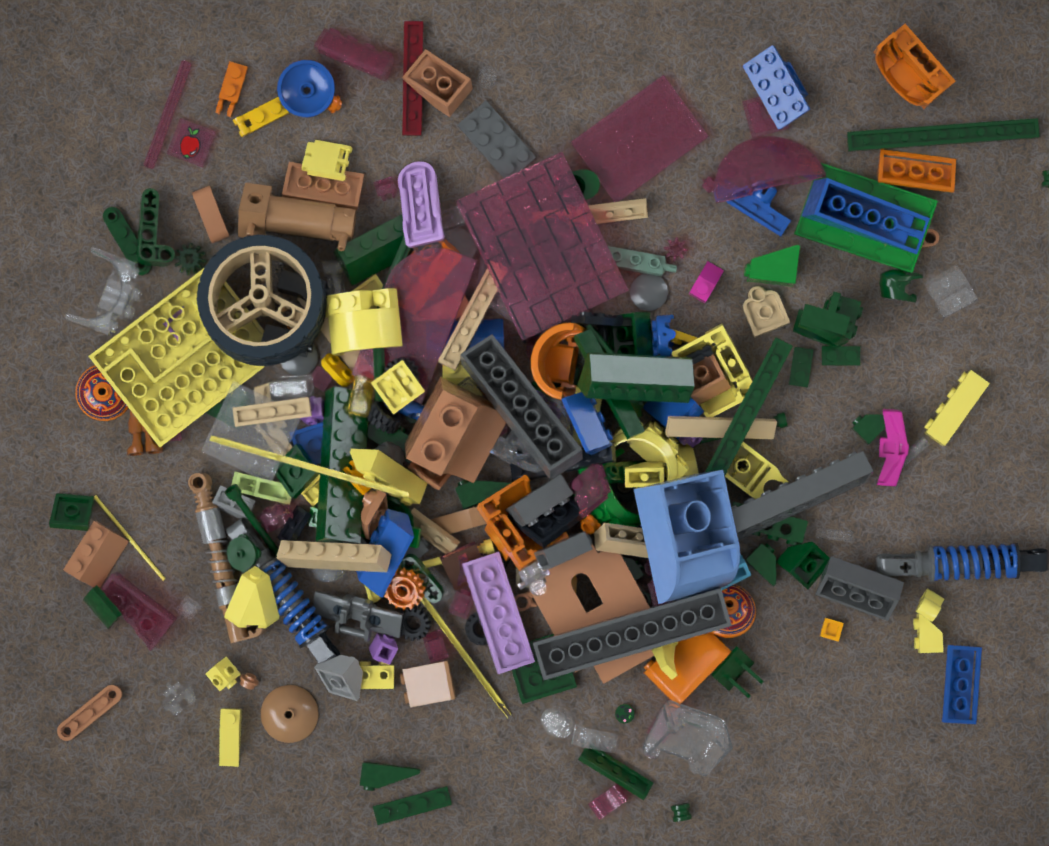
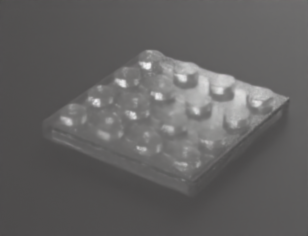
M233 381L201 451L271 484L281 462L212 442L210 438L211 436L224 438L284 456L301 418L235 427L232 408L277 401Z

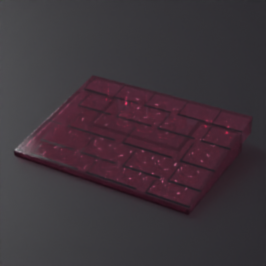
M563 152L456 201L522 341L571 319L572 315H579L580 312H586L628 291Z

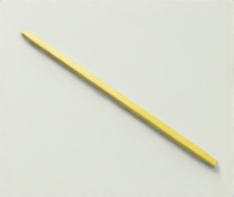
M215 436L210 438L212 442L393 495L406 498L409 496L408 492L224 438Z
M401 563L398 567L399 571L402 570ZM424 596L421 602L496 704L499 702L506 708L504 702L442 617Z

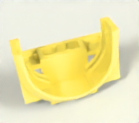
M649 421L644 427L645 432L628 440L620 426L616 429L613 440H611L615 446L627 441L629 447L647 462H662L664 474H666L665 477L667 478L666 481L681 478L687 472V461L681 456H675L679 450V445L677 444L679 441L675 437H667L663 432L664 428L656 421L654 423Z

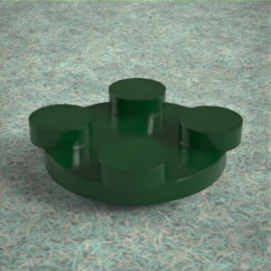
M240 534L237 538H234L227 548L229 563L232 567L243 573L250 570L262 554L261 549L255 546L247 534Z

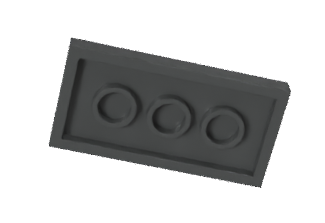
M486 100L457 125L507 183L536 159V156Z

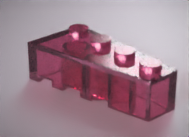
M118 572L113 573L101 588L150 651L156 648L177 620L176 616Z

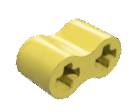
M927 588L920 598L915 612L933 622L941 610L944 598Z

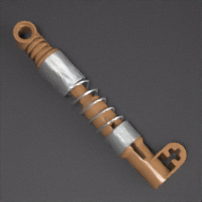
M195 473L190 476L188 485L193 494H196L194 499L197 498L195 503H198V505L196 506L195 513L202 535L201 539L203 544H209L210 549L205 553L212 554V559L208 560V563H211L212 570L210 572L214 575L212 582L216 583L217 587L215 595L218 606L225 616L238 585L236 584L238 580L234 579L233 573L235 570L231 568L227 553H224L227 550L223 549V545L227 544L228 541L221 540L226 538V532L219 507L212 503V499H214V496L211 497L213 492H210L212 490V479L206 473ZM199 477L203 479L202 487H199L197 484ZM224 617L230 643L258 637L267 631V628L247 631V627H237Z

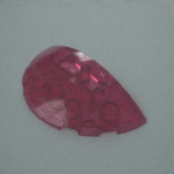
M775 136L757 137L740 143L723 158L714 180V198L717 204L753 195V191L786 183H789L790 186L826 177V173L816 156L801 144Z

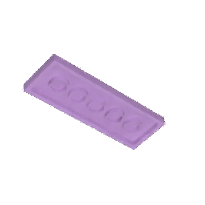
M496 552L463 563L462 567L497 674L535 662L500 553Z

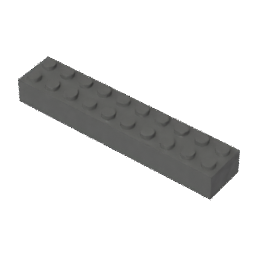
M719 587L533 641L543 680H547L730 627L732 624L722 590Z

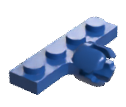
M726 179L716 196L781 237L791 220L770 206L777 193V189L770 185L764 194L762 191L768 182L760 179L750 192H746Z

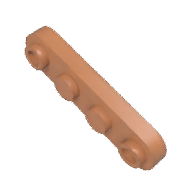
M109 685L58 726L57 734L59 738L69 741L79 735L122 699L121 688L117 685ZM110 691L116 692L115 698L110 697ZM66 727L71 729L70 734L64 732Z

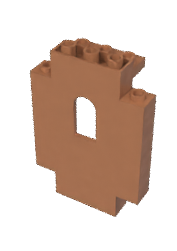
M592 544V550L551 569L541 571L546 582L543 583L540 580L533 584V589L530 592L554 635L650 608L621 554L604 551L597 553ZM579 573L586 574L603 602L602 605L587 613L571 585L572 578ZM650 649L595 665L594 668L604 684L653 657L654 654Z

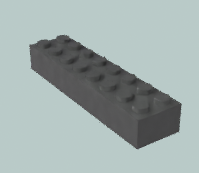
M493 334L460 354L461 365L550 480L583 459L581 447Z
M862 451L858 454L857 452L850 453L846 456L847 459L842 461L837 459L831 462L829 467L824 469L819 467L813 470V474L809 476L801 475L791 484L786 482L778 486V489L773 492L771 490L765 491L761 494L760 498H750L743 502L744 505L739 507L736 505L732 506L731 509L738 540L867 483L874 471L864 452Z

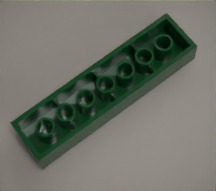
M335 386L325 391L321 467L345 473L342 470L344 467L352 470V465L349 464L353 460L350 454L351 449H366L368 418L366 415L369 412L370 392ZM320 473L316 542L361 543L363 495L351 482Z

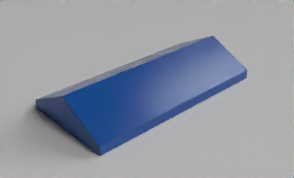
M948 645L942 722L976 724L982 647ZM974 651H976L975 675H974V689H973V703H972V717H971V720H969V717H970V703H971V689H972V676H973Z

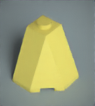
M256 566L242 574L224 617L241 628H246L247 625H258V628H267L279 619V613L270 576Z

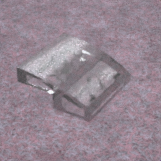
M958 265L924 282L927 291L944 319L977 301L973 289Z

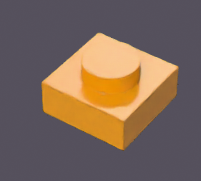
M824 618L820 636L839 642L844 623Z

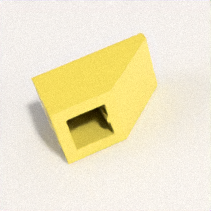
M917 614V618L913 619L914 630H917V637H914V648L918 649V653L943 652V633L928 619Z

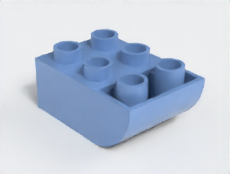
M723 470L698 473L634 489L658 604L725 587L733 581L739 568L740 546Z

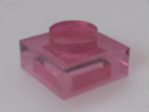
M317 366L308 382L325 392L333 378L326 370Z

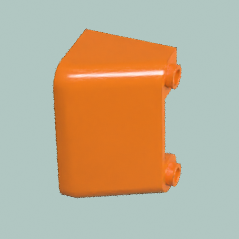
M709 632L678 641L674 652V663L678 676L671 680L661 670L657 660L653 661L652 659L643 667L645 669L643 673L676 706H679L731 653V650L713 633Z

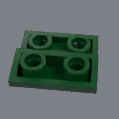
M98 585L93 587L83 599L107 629L122 615Z

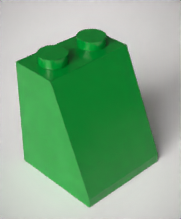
M800 245L751 259L744 269V276L747 277V281L793 287L796 283Z

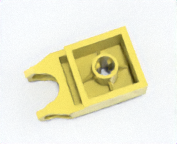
M744 441L725 475L726 478L754 499L761 497V494L764 493V485L769 480H777L783 483L789 482L780 474L775 465ZM745 460L744 464L746 467L738 469V462Z

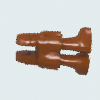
M130 410L128 429L129 433L133 435V442L127 449V455L137 456L144 454L141 440L142 433H145L146 453H162L163 447L157 445Z

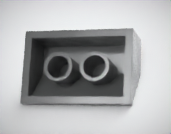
M560 474L505 510L519 525L523 527L528 524L530 527L539 521L537 517L540 515L547 516L555 511L553 507L557 504L562 506L570 501L569 496L573 492Z

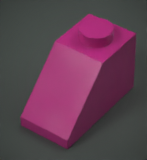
M707 261L689 295L706 303L724 270Z

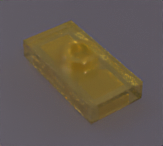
M361 375L355 376L348 412L365 418L368 417L374 390L371 384L374 381L373 379Z

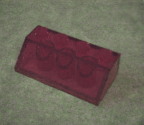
M324 28L314 45L317 53L387 82L395 63V58L392 57L393 54L384 50L381 53L376 51V47L371 44L365 43L362 45L357 42L358 39L348 35L346 38L341 36V32L336 29L330 28L327 30Z

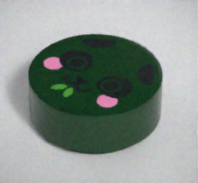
M628 704L619 705L616 708L615 717L620 723H629L634 718V710Z

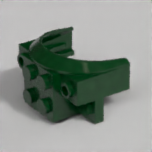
M833 291L826 297L823 309L805 304L804 310H798L793 332L828 346L840 347L855 337L858 328L855 323L861 317L863 307H860V301L843 297L841 293Z

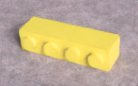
M972 370L967 373L964 371L958 379L960 384L957 388L952 387L947 394L949 398L945 404L941 403L936 409L937 416L934 420L930 418L924 426L927 429L924 433L942 446L948 443L990 384Z

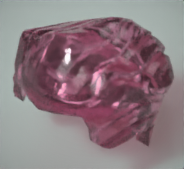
M284 503L267 506L259 516L267 533L284 526L288 517H294L290 505Z

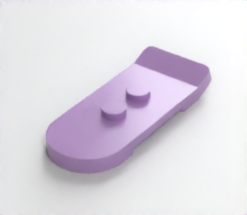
M413 162L405 166L398 176L403 232L406 245L409 248L444 240L445 237L436 173L433 167L426 162Z

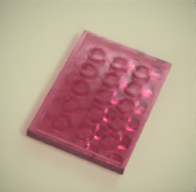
M663 75L578 136L571 144L589 169L598 176L600 184L614 202H620L709 136Z

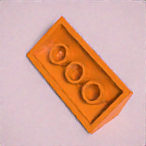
M880 150L877 172L878 183L954 193L956 159ZM884 155L951 163L952 165L884 157Z

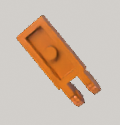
M229 61L218 97L216 113L220 114L222 112L223 103L226 100L231 102L227 110V116L232 117L246 77L247 66Z

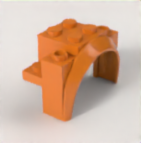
M906 24L901 26L895 33L890 34L874 51L878 68L891 87L906 101L913 105L921 106L923 109L928 107L956 82Z

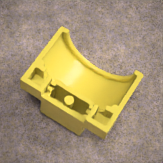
M396 288L374 291L358 290L327 295L326 318H328L332 355L341 356L345 355V352L402 346Z
M723 324L705 332V335L672 352L673 357H686V355L698 349L702 350V347L707 344L712 347L714 355L731 388L700 404L705 417H714L741 403L753 381L748 368ZM734 381L737 383V389L733 384Z

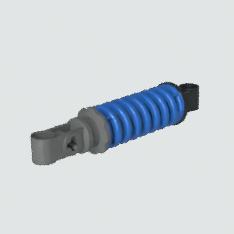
M242 517L228 527L226 531L232 540L240 534H247L255 546L261 549V557L256 560L254 566L270 576L276 605L280 607L278 609L279 616L288 614L283 619V623L285 625L293 623L289 627L290 633L300 631L295 636L299 648L307 646L318 664L341 655L326 634L330 626L324 623L323 620L319 622L322 618L321 615L310 616L315 612L316 608L314 606L307 609L304 608L310 602L309 598H301L304 591L302 589L295 590L298 582L293 581L290 583L289 579L292 577V574L290 572L283 573L286 566L276 557L273 558L271 556L270 549L265 548L250 523Z
M1018 543L1007 546L1000 544L998 548L990 544L987 549L984 545H979L977 549L973 545H969L967 549L960 545L956 550L953 546H948L946 551L942 546H928L927 552L922 553L915 551L912 554H878L877 572L888 577L916 575V578H921V576L926 575L929 577L930 582L942 579V575H944V580L946 581L950 579V575H954V579L959 580L960 574H964L966 580L970 579V574H974L975 579L979 580L982 571H985V578L990 579L991 570H995V577L1000 579L1001 570H1005L1006 578L1019 579L1020 572L1047 571L1049 551L1043 548L1019 550Z

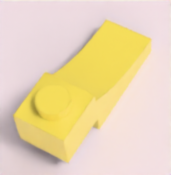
M678 642L651 649L661 670L671 680L678 676L674 663V652Z

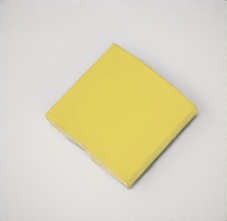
M403 360L371 382L393 415L425 392Z

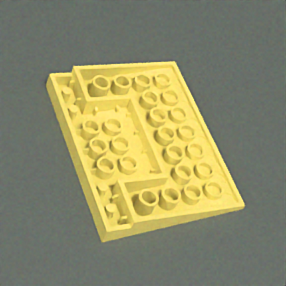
M204 268L88 356L159 447L167 443L265 367L249 365L234 360L221 351L209 336L199 316L196 299L198 284L201 282L199 280ZM226 281L218 298V314L240 300ZM244 308L245 313H248L249 310ZM181 309L182 313L176 318H173L172 316L178 310ZM235 313L233 319H239L242 313ZM254 319L231 334L245 341L261 342L264 330ZM169 326H170L175 332H171V333H170V332L168 331ZM172 334L178 336V341Z

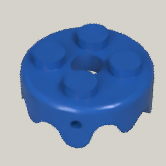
M658 315L656 320L652 321L653 356L660 354L661 356L671 357L674 343L670 342V340L675 338L676 333L670 329L668 323L674 319V315Z

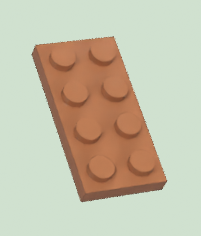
M289 162L282 197L336 204L337 207L351 208L358 211L364 174L345 171L346 178L344 181L307 175V171L302 170L301 163Z

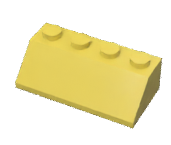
M351 449L350 454L357 471L364 475L365 479L408 492V498L388 493L393 497L401 499L400 502L405 505L411 506L412 504L421 503L427 486L424 480L379 450Z

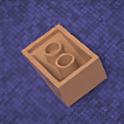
M426 49L402 77L405 82L432 106L448 117L455 112L473 90L469 77Z

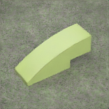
M234 472L231 485L237 484L242 490L241 493L290 505L291 497L281 483Z

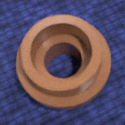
M251 673L240 676V685L250 690H253L259 682L256 679L257 677Z

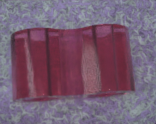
M614 784L589 802L588 806L598 820H600L625 803L628 797L618 784Z

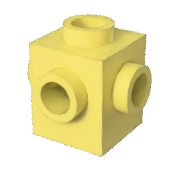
M227 657L206 673L207 677L219 691L225 687L229 690L237 683L235 679L241 675Z

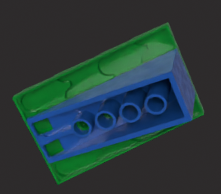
M819 163L794 235L901 271L913 273L938 201Z

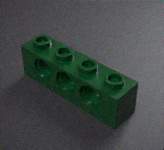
M732 502L731 507L735 505L739 507L744 504ZM789 517L773 524L769 530L762 529L752 535L760 536V533L767 534V539L778 541L779 538L786 539V544L795 546L798 543H803L808 521ZM783 524L790 526V532L787 535L782 534L780 531V527Z

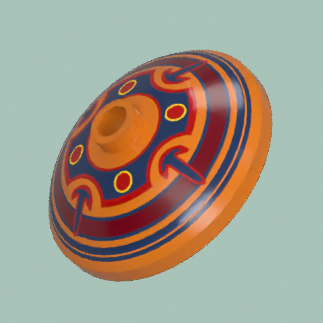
M95 365L87 369L80 376L76 385V400L80 409L87 416L99 421H110L120 417L127 411L128 406ZM101 388H104L106 390V393L104 395H100L99 393Z
M734 584L722 590L725 604L730 603L732 607H727L732 626L711 632L723 638H734L746 633L753 625L756 617V606L753 598L745 589Z

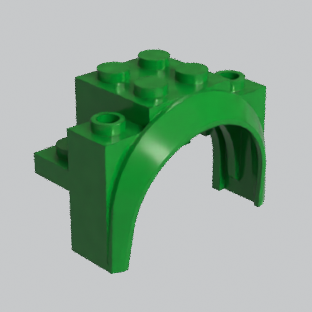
M622 448L615 450L616 458L625 452ZM605 464L578 470L586 488L571 495V497L587 510L588 515H592L600 524L604 522L631 527L641 525L639 515L625 509L615 497L611 485L601 478L600 468Z

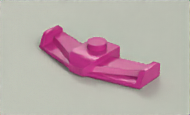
M883 409L887 437H880L879 457L886 458L877 485L896 487L909 452V444L907 442L902 411Z

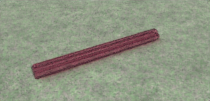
M181 61L144 162L146 168L153 169L192 66L190 62Z

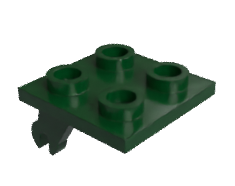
M737 646L711 674L728 691L735 686L748 699L751 695L736 682L745 670L760 684L764 682L750 669L754 662Z

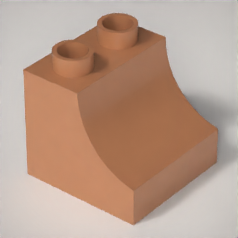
M440 376L405 442L406 459L440 476L442 474H451L474 483L506 422L490 401Z

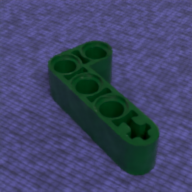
M148 188L144 190L140 199L137 260L143 265L167 267L172 263L175 252L170 246L156 245L159 194L155 189ZM147 196H151V199H153L152 202H151L150 207H147V206H148V198H147ZM145 214H150V215H152L153 220H152V221H147V220L144 218V215H145ZM148 232L152 235V239L147 240L142 234ZM148 251L151 257L144 258L141 252ZM168 253L170 259L164 260L160 254Z

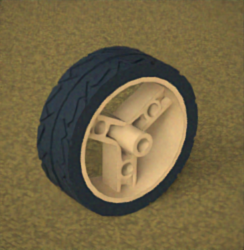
M258 234L246 236L226 244L204 267L199 280L201 282L198 284L196 298L199 316L211 339L221 351L234 360L254 366H271L285 363L304 352L320 333L327 306L324 285L314 262L301 248L292 242L271 235ZM272 260L292 267L306 282L307 302L305 310L273 294ZM250 263L251 289L249 295L218 314V298L223 284L236 269ZM265 269L266 272L264 275H257V272L259 270ZM258 283H266L267 288ZM274 302L280 305L277 312L274 311ZM253 303L255 309L245 313L244 308ZM285 311H292V314L289 317L283 316V313ZM235 313H242L239 319H233ZM259 316H269L292 328L287 334L268 342L245 341L231 334Z

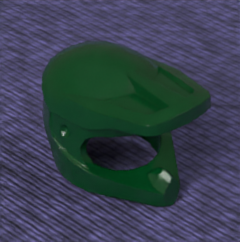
M896 269L882 272L879 282L881 297L916 303L917 296L915 294H907L905 286L911 284L913 279L923 278V274L908 273Z

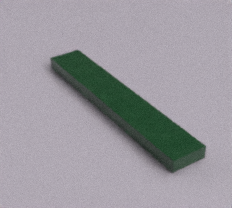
M592 329L576 334L573 337L585 360L588 352L604 353ZM606 399L627 440L645 432L629 400Z

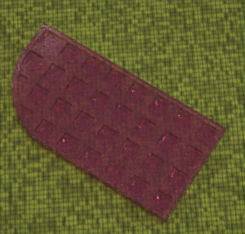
M446 248L424 249L407 256L391 271L384 289H397L402 335L401 347L384 348L385 367L391 361L401 357L409 358L410 361L413 360L415 362V366L418 365V372H420L419 383L425 392L413 401L420 404L424 402L439 363L438 360L444 350L477 264V260ZM373 349L360 350L352 375L368 382L374 381Z

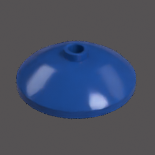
M301 60L290 64L282 72L278 80L277 92L281 104L287 111L295 116L308 118L321 114L330 106L335 94V84L332 75L322 64L312 60ZM306 87L310 88V89H311L310 93H309V94H305V93L303 92V91H304V88H306Z

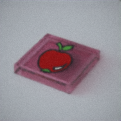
M180 118L167 155L203 168L216 132Z

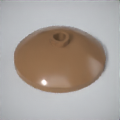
M295 685L281 686L274 689L265 698L261 708V721L267 733L274 739L285 743L298 742L308 737L316 727L318 706L313 696L307 690ZM286 711L292 713L291 718L285 716Z

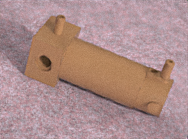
M245 183L239 207L238 237L258 234L266 235L267 232L330 241L337 240L339 241L338 250L344 251L347 241L353 240L357 210L337 207L336 204L273 196L272 186Z

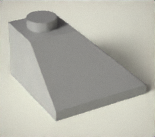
M339 655L314 667L329 693L355 701L359 700L363 671L355 657Z

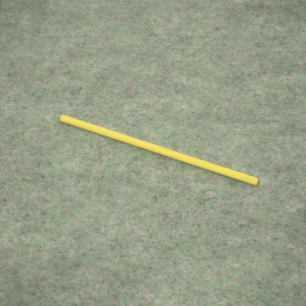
M95 495V501L164 581L166 578Z

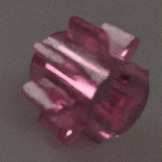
M678 237L675 238L674 242L668 239L669 247L663 248L668 250L666 258L672 256L673 262H675L678 256L683 259L684 257L681 253L688 251V249L683 248L685 241L678 242ZM675 244L679 249H681V251H678L677 254H674V251L670 250V248H673Z

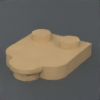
M755 286L750 289L748 299L743 304V311L754 338L790 324V320L777 292L772 290L766 291L761 286Z

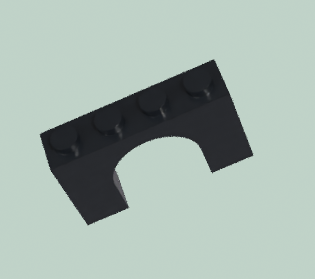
M282 270L277 286L278 292L299 297L307 302L306 282L301 275ZM322 280L327 298L330 288L327 281ZM266 324L261 342L278 339L287 334L291 329ZM314 342L299 356L307 358L308 353L313 351Z

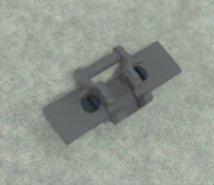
M315 591L313 606L316 610L313 615L319 614L323 618L336 621L335 633L340 634L342 632L364 638V641L367 642L371 638L372 631L400 638L402 613L379 608L377 604H373L372 600L350 594L342 598ZM348 619L361 621L360 627L365 631L345 626L343 623H346Z

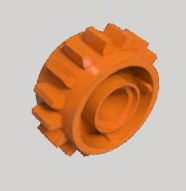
M405 567L400 571L397 569L384 597L388 598L389 604L395 605V608L400 607L405 610L409 607L413 609L415 605H419L425 595L423 592L426 587L422 585L424 580H421L419 574L414 573L412 569L406 570ZM401 586L405 587L407 591L402 590Z

